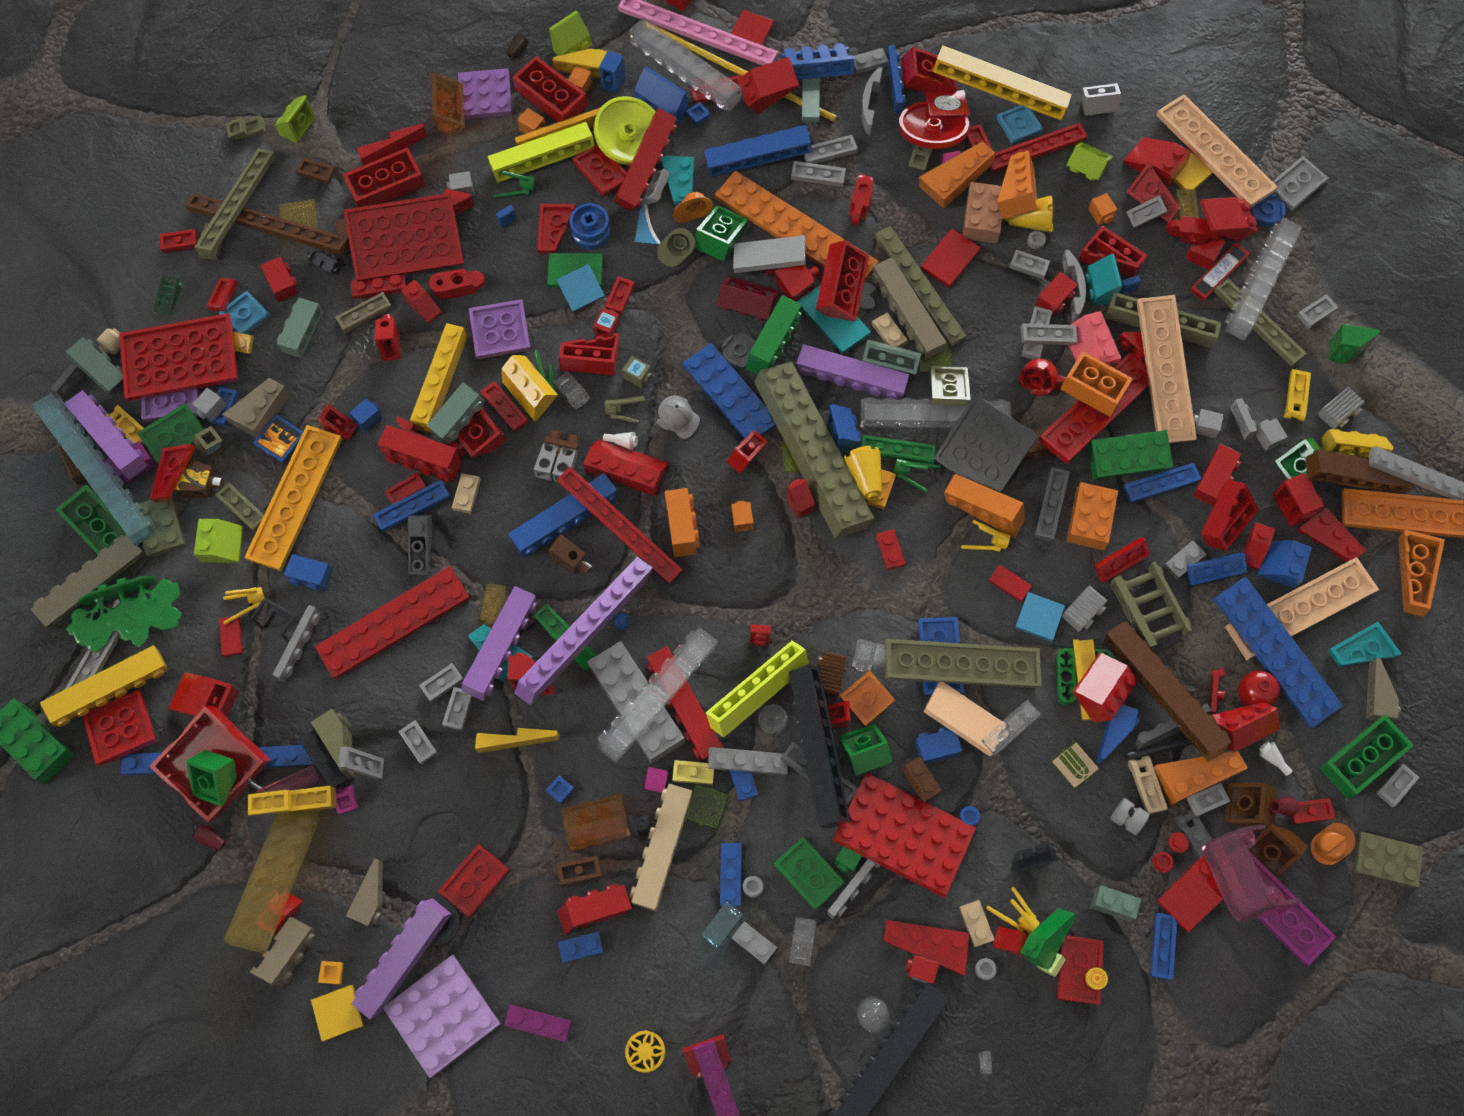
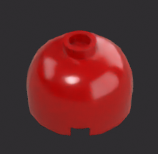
M1037 358L1029 361L1020 373L1021 385L1024 388L1027 387L1033 390L1030 392L1033 395H1048L1057 384V369L1052 362L1046 359Z
M1255 670L1243 676L1238 684L1237 693L1240 701L1245 706L1261 702L1273 706L1279 698L1280 687L1276 678L1269 672Z

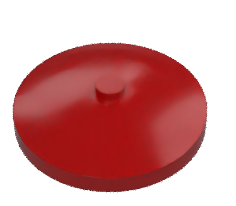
M927 101L910 105L901 113L899 119V130L906 140L917 146L930 149H943L959 144L966 138L969 129L967 115H930Z

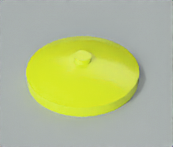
M628 96L613 98L606 102L598 111L594 121V136L601 151L618 163L630 165L655 110L644 101Z

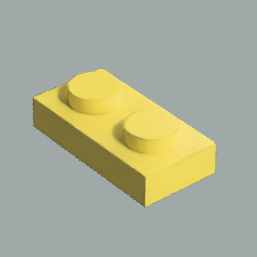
M674 761L673 782L713 785L714 769H708V763Z

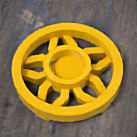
M640 1031L628 1040L625 1056L628 1064L634 1070L647 1073L656 1070L662 1064L665 1057V1046L662 1039L654 1032ZM646 1034L643 1038V1043H641L640 1040L635 1039L640 1035ZM651 1035V1042L646 1043V1039ZM654 1037L659 1041L661 1047L656 1045L652 1047ZM632 1041L639 1044L638 1048L634 1047ZM630 1046L634 1051H637L636 1053H633L631 1057H629ZM654 1049L662 1050V1052L654 1054ZM635 1056L639 1057L638 1061L632 1062ZM661 1056L659 1062L654 1066V1059L652 1057ZM649 1059L651 1061V1068L646 1064V1061ZM643 1060V1065L646 1069L638 1068L635 1065Z

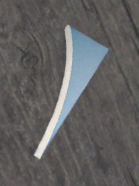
M642 201L635 242L660 244V240L654 233L650 222L648 207Z

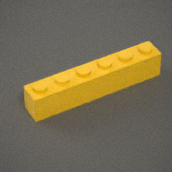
M446 323L410 421L415 424L417 430L428 433L433 432L427 424L443 405L467 340L464 327Z
M153 645L41 701L40 704L51 724L54 726H64L70 722V719L86 715L95 706L101 707L107 704L109 699L121 697L127 693V690L133 687L139 688L146 684L147 680L159 678L169 669L159 650Z

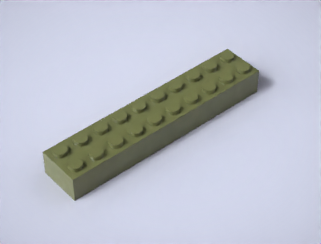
M789 362L760 370L754 383L803 478L806 479L811 494L834 538L837 539L868 528L874 516L794 364Z

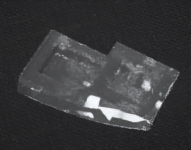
M568 371L553 381L555 387L565 395L567 401L575 409L591 400L588 393Z
M796 917L789 963L810 966L816 920Z

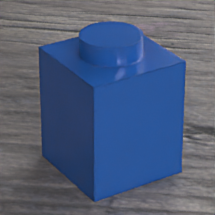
M367 398L349 412L353 420L365 432L382 419L379 412L381 410L375 402L371 403Z

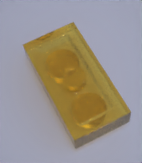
M1195 189L1177 190L1176 200L1181 207L1178 212L1179 220L1181 216L1199 218Z
M487 583L480 615L481 622L495 623L503 609L507 590L506 586Z

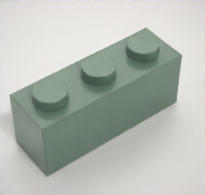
M298 298L297 302L292 306V313L289 319L285 321L282 333L277 338V345L281 352L302 358L323 314L319 303Z
M82 337L66 351V356L110 395L123 383L122 368L118 365L115 367L110 363L111 359L104 352L100 353L96 350L97 346L90 339L85 340Z
M868 340L862 361L916 374L921 353Z
M463 382L427 426L447 443H450L457 438L460 430L469 424L471 417L482 408L485 400Z

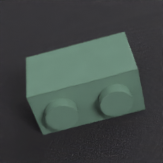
M1100 885L1095 888L1090 908L1131 922L1137 917L1141 899Z

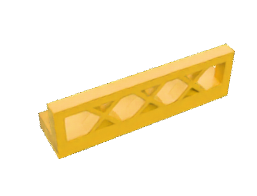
M1093 639L1073 640L1078 683L1095 660ZM1080 704L1082 721L1091 720Z

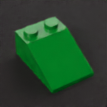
M716 205L696 230L694 237L696 242L695 248L716 259L725 261L746 226L748 218Z

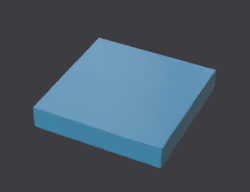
M1022 105L996 116V120L1012 145L1043 132V127L1033 111Z
M589 264L557 279L573 313L605 297Z
M245 291L227 306L225 312H218L220 315L229 313L232 318V328L238 333L247 335L271 316L248 291Z
M1028 592L1015 629L1052 642L1065 605Z

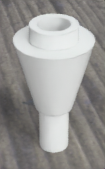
M635 432L615 435L604 434L603 441L614 442L617 445L633 450L638 444V437L635 435Z
M1266 742L1259 748V756L1276 767L1278 766L1286 776L1292 772V769L1284 762L1275 742Z

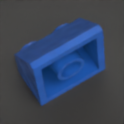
M834 404L830 405L828 424L839 452L844 453L859 448L862 437L860 431H857L855 427L857 426L856 416L852 415L850 408Z
M1293 540L1271 541L1257 576L1295 589L1303 581L1312 547Z

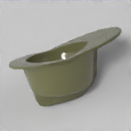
M682 228L670 232L658 246L657 254L661 263L671 267L682 263L695 248L696 242L692 233Z

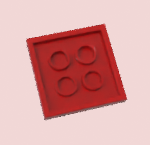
M140 690L92 709L83 716L95 764L99 767L157 742L144 696Z

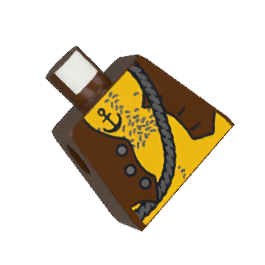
M190 459L174 491L180 497H210L213 488H223L224 478L217 477V472L212 466Z

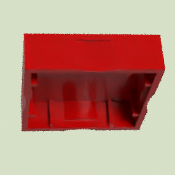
M212 705L205 706L185 727L180 737L170 744L149 767L170 787L177 790L205 821L211 822L220 817L271 759L223 713ZM203 750H208L234 760L237 778L225 804L222 806L192 795L186 760Z

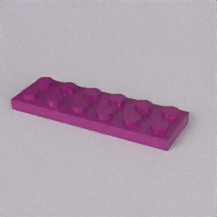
M1240 844L1217 867L1235 885L1231 892L1305 966H1309L1336 938L1243 844Z

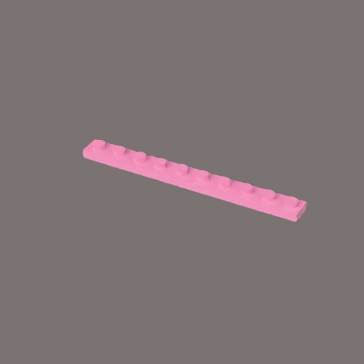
M622 0L618 6L619 12L762 66L775 62L778 56V51L642 0Z

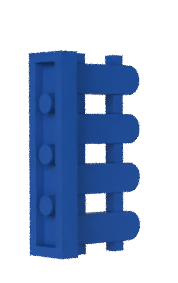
M837 43L834 45V48L830 49L826 45H819L818 50H811L810 47L804 46L800 52H795L792 48H786L784 53H781L782 59L790 58L797 80L854 74V56L847 54L849 53V48L845 47L842 43Z

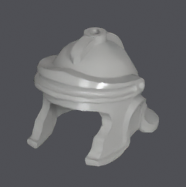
M675 395L669 396L661 402L658 408L660 419L656 423L667 431L676 432L679 438L686 439L690 437L699 426L700 418L697 414L693 413L687 399Z

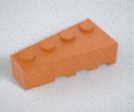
M982 141L920 176L919 187L944 209L970 185V182H974L994 163L995 152Z
M1029 151L1019 152L1010 158L997 200L1002 219L1038 209L1035 172Z
M957 474L954 475L944 491L946 501L950 505L964 510L1014 539L1025 522L1023 502Z
M1405 529L1398 538L1404 612L1424 617L1431 609L1445 539Z
M1238 751L1221 753L1209 762L1202 756L1159 764L1153 768L1161 790L1170 806L1187 799L1189 796L1240 774L1248 767Z

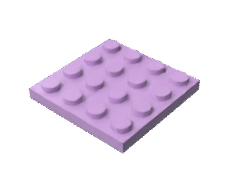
M451 955L383 1007L429 1078L434 1077L501 1025L454 955Z

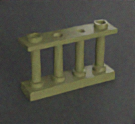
M1156 561L1151 563L1148 567L1149 572L1129 581L1123 580L1122 576H1118L1110 583L1131 626L1135 628L1137 635L1149 644L1151 650L1157 645V640L1179 630L1184 637L1192 631L1190 620L1182 612L1164 578L1162 568L1157 565ZM1153 579L1158 588L1157 590L1137 598L1132 597L1129 592L1130 588ZM1162 596L1167 605L1166 607L1147 615L1141 614L1138 609L1139 605ZM1167 614H1172L1176 624L1154 633L1150 631L1147 626L1148 622Z

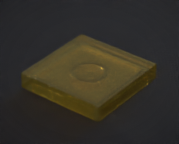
M315 199L279 204L280 218L318 229Z

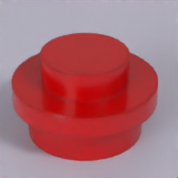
M1175 832L1170 835L1168 845L1172 851L1182 853L1188 849L1189 839L1184 833Z
M1158 852L1153 856L1152 865L1158 872L1166 873L1172 869L1173 859L1166 852Z

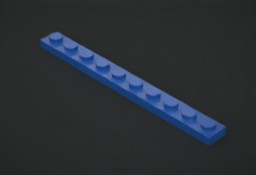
M302 745L258 747L271 759L265 768L315 766ZM162 752L123 756L120 774L123 776L156 774L149 766Z

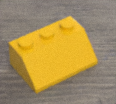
M512 355L502 367V383L531 418L537 421L558 394L526 356Z
M1331 429L1322 437V450L1330 453L1339 452L1342 455L1370 458V449L1375 446L1389 452L1393 450V446L1388 439L1377 434L1367 435L1356 431L1344 432L1339 429Z

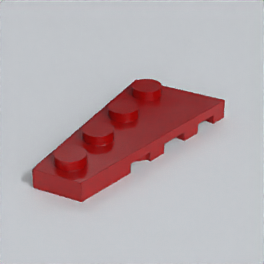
M886 920L883 942L919 957L937 962L939 966L965 976L969 933Z

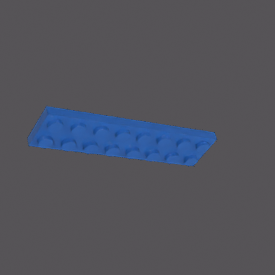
M1246 577L1213 599L1265 670L1276 678L1280 690L1310 729L1343 706Z

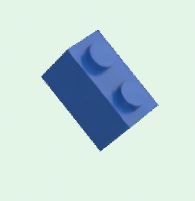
M607 51L599 65L601 86L603 89L617 94L626 79L624 57L618 53Z
M292 554L284 576L288 579V583L294 586H300L301 584L312 591H318V589L325 591L333 570L327 563Z
M947 727L939 729L938 733L930 734V732L918 735L919 738L915 741L918 755L922 757L924 764L956 757L962 753L958 735Z

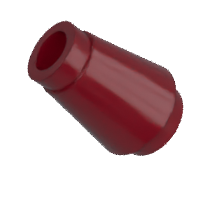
M1287 796L1271 801L1270 809L1272 812L1292 817L1298 812L1299 804L1293 797Z
M202 824L193 836L197 843L220 851L226 843V840L209 825Z

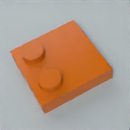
M870 670L840 695L843 701H850V709L865 726L896 701Z

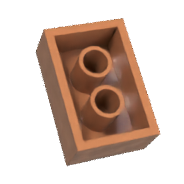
M970 182L962 233L964 237L973 241L997 244L1002 222L997 200L1002 186Z

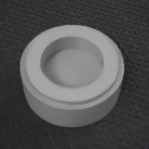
M1033 231L1029 234L1027 243L1032 249H1041L1045 245L1046 236L1040 231Z
M756 876L746 878L743 882L744 893L751 898L758 897L763 891L761 879Z
M988 958L979 960L975 965V973L982 980L992 979L997 972L996 964Z

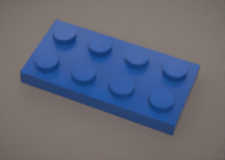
M957 617L918 619L919 641L960 643ZM923 682L924 696H932L939 682ZM946 683L962 695L964 694V684Z

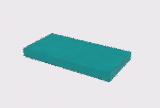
M819 285L799 299L797 303L802 305L801 309L843 355L867 338L871 331L858 317L856 321H848L827 317L817 311L816 304L821 286Z

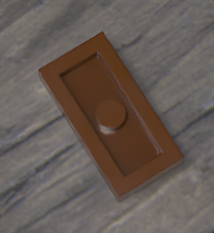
M303 157L296 169L298 176L330 184L336 172L335 166Z

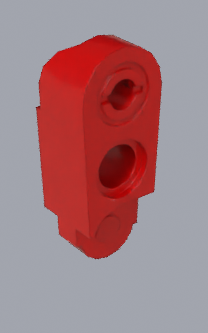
M862 174L858 176L850 205L849 217H852L851 224L859 225L860 219L866 220L873 192V178Z
M1181 216L1180 220H1172L1167 223L1166 232L1171 236L1181 237L1180 242L1201 245L1221 240V235L1211 232L1206 219Z
M465 269L440 272L432 275L429 279L430 289L435 297L439 299H452L476 293L475 290H479L485 284L484 275L477 270L466 272Z

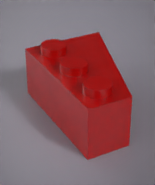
M1102 226L1082 249L1078 261L1091 265L1110 254H1114L1119 275L1132 278L1143 266L1147 255Z
M619 333L605 338L598 336L596 339L587 341L580 339L562 342L559 353L560 370L615 376L620 350Z
M1231 480L1226 481L1201 532L1208 546L1227 551L1259 509L1245 483Z
M1265 702L1211 715L1215 719L1216 725L1229 735L1231 743L1228 750L1233 752L1279 730L1278 708Z
M612 884L605 887V890L598 892L596 889L587 892L586 896L581 898L578 895L567 898V902L557 912L564 934L567 935L573 929L580 927L584 929L589 927V924L599 921L603 922L626 914L632 907L625 886Z

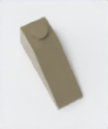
M1375 658L1369 662L1366 719L1375 721L1385 714L1393 722L1401 714L1399 699L1381 658Z
M374 858L346 915L371 928L377 925L382 917L380 912L382 910L383 863L378 859Z

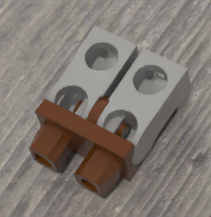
M552 430L549 437L545 436L534 467L535 477L549 481L553 479L554 482H557V479L569 467L574 470L579 455L578 436L569 434L567 441L561 440L562 433L556 430Z

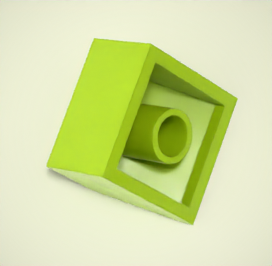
M574 11L549 28L552 48L558 56L586 50L592 46L591 35L577 11Z
M303 95L294 99L287 106L286 111L277 120L275 125L280 136L295 143L299 142L316 118L307 96Z
M1081 142L1076 145L1067 166L1070 167L1071 171L1078 174L1082 172L1086 174V178L1095 181L1102 177L1113 156Z
M199 519L194 556L200 562L239 563L244 527L220 519Z

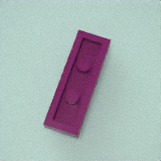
M510 1004L504 1026L566 1042L572 1021Z

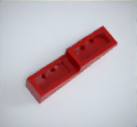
M423 123L390 132V139L358 147V153L363 166L405 149L426 138L427 134Z

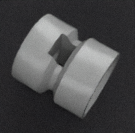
M1123 798L1110 820L1119 826L1125 825V829L1136 836L1147 821L1149 813L1140 807L1134 808V803Z

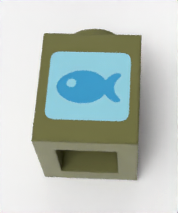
M631 356L622 369L623 378L640 388H643L645 383L648 384L652 378L651 366Z
M210 426L194 436L193 443L205 458L221 449L222 439Z

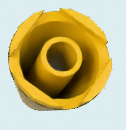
M1052 196L1037 199L1038 209L1006 218L1005 222H1009L1011 226L1053 232Z
M871 446L853 449L847 458L846 455L844 456V461L864 499L875 501L882 494L880 450L878 447L871 449Z

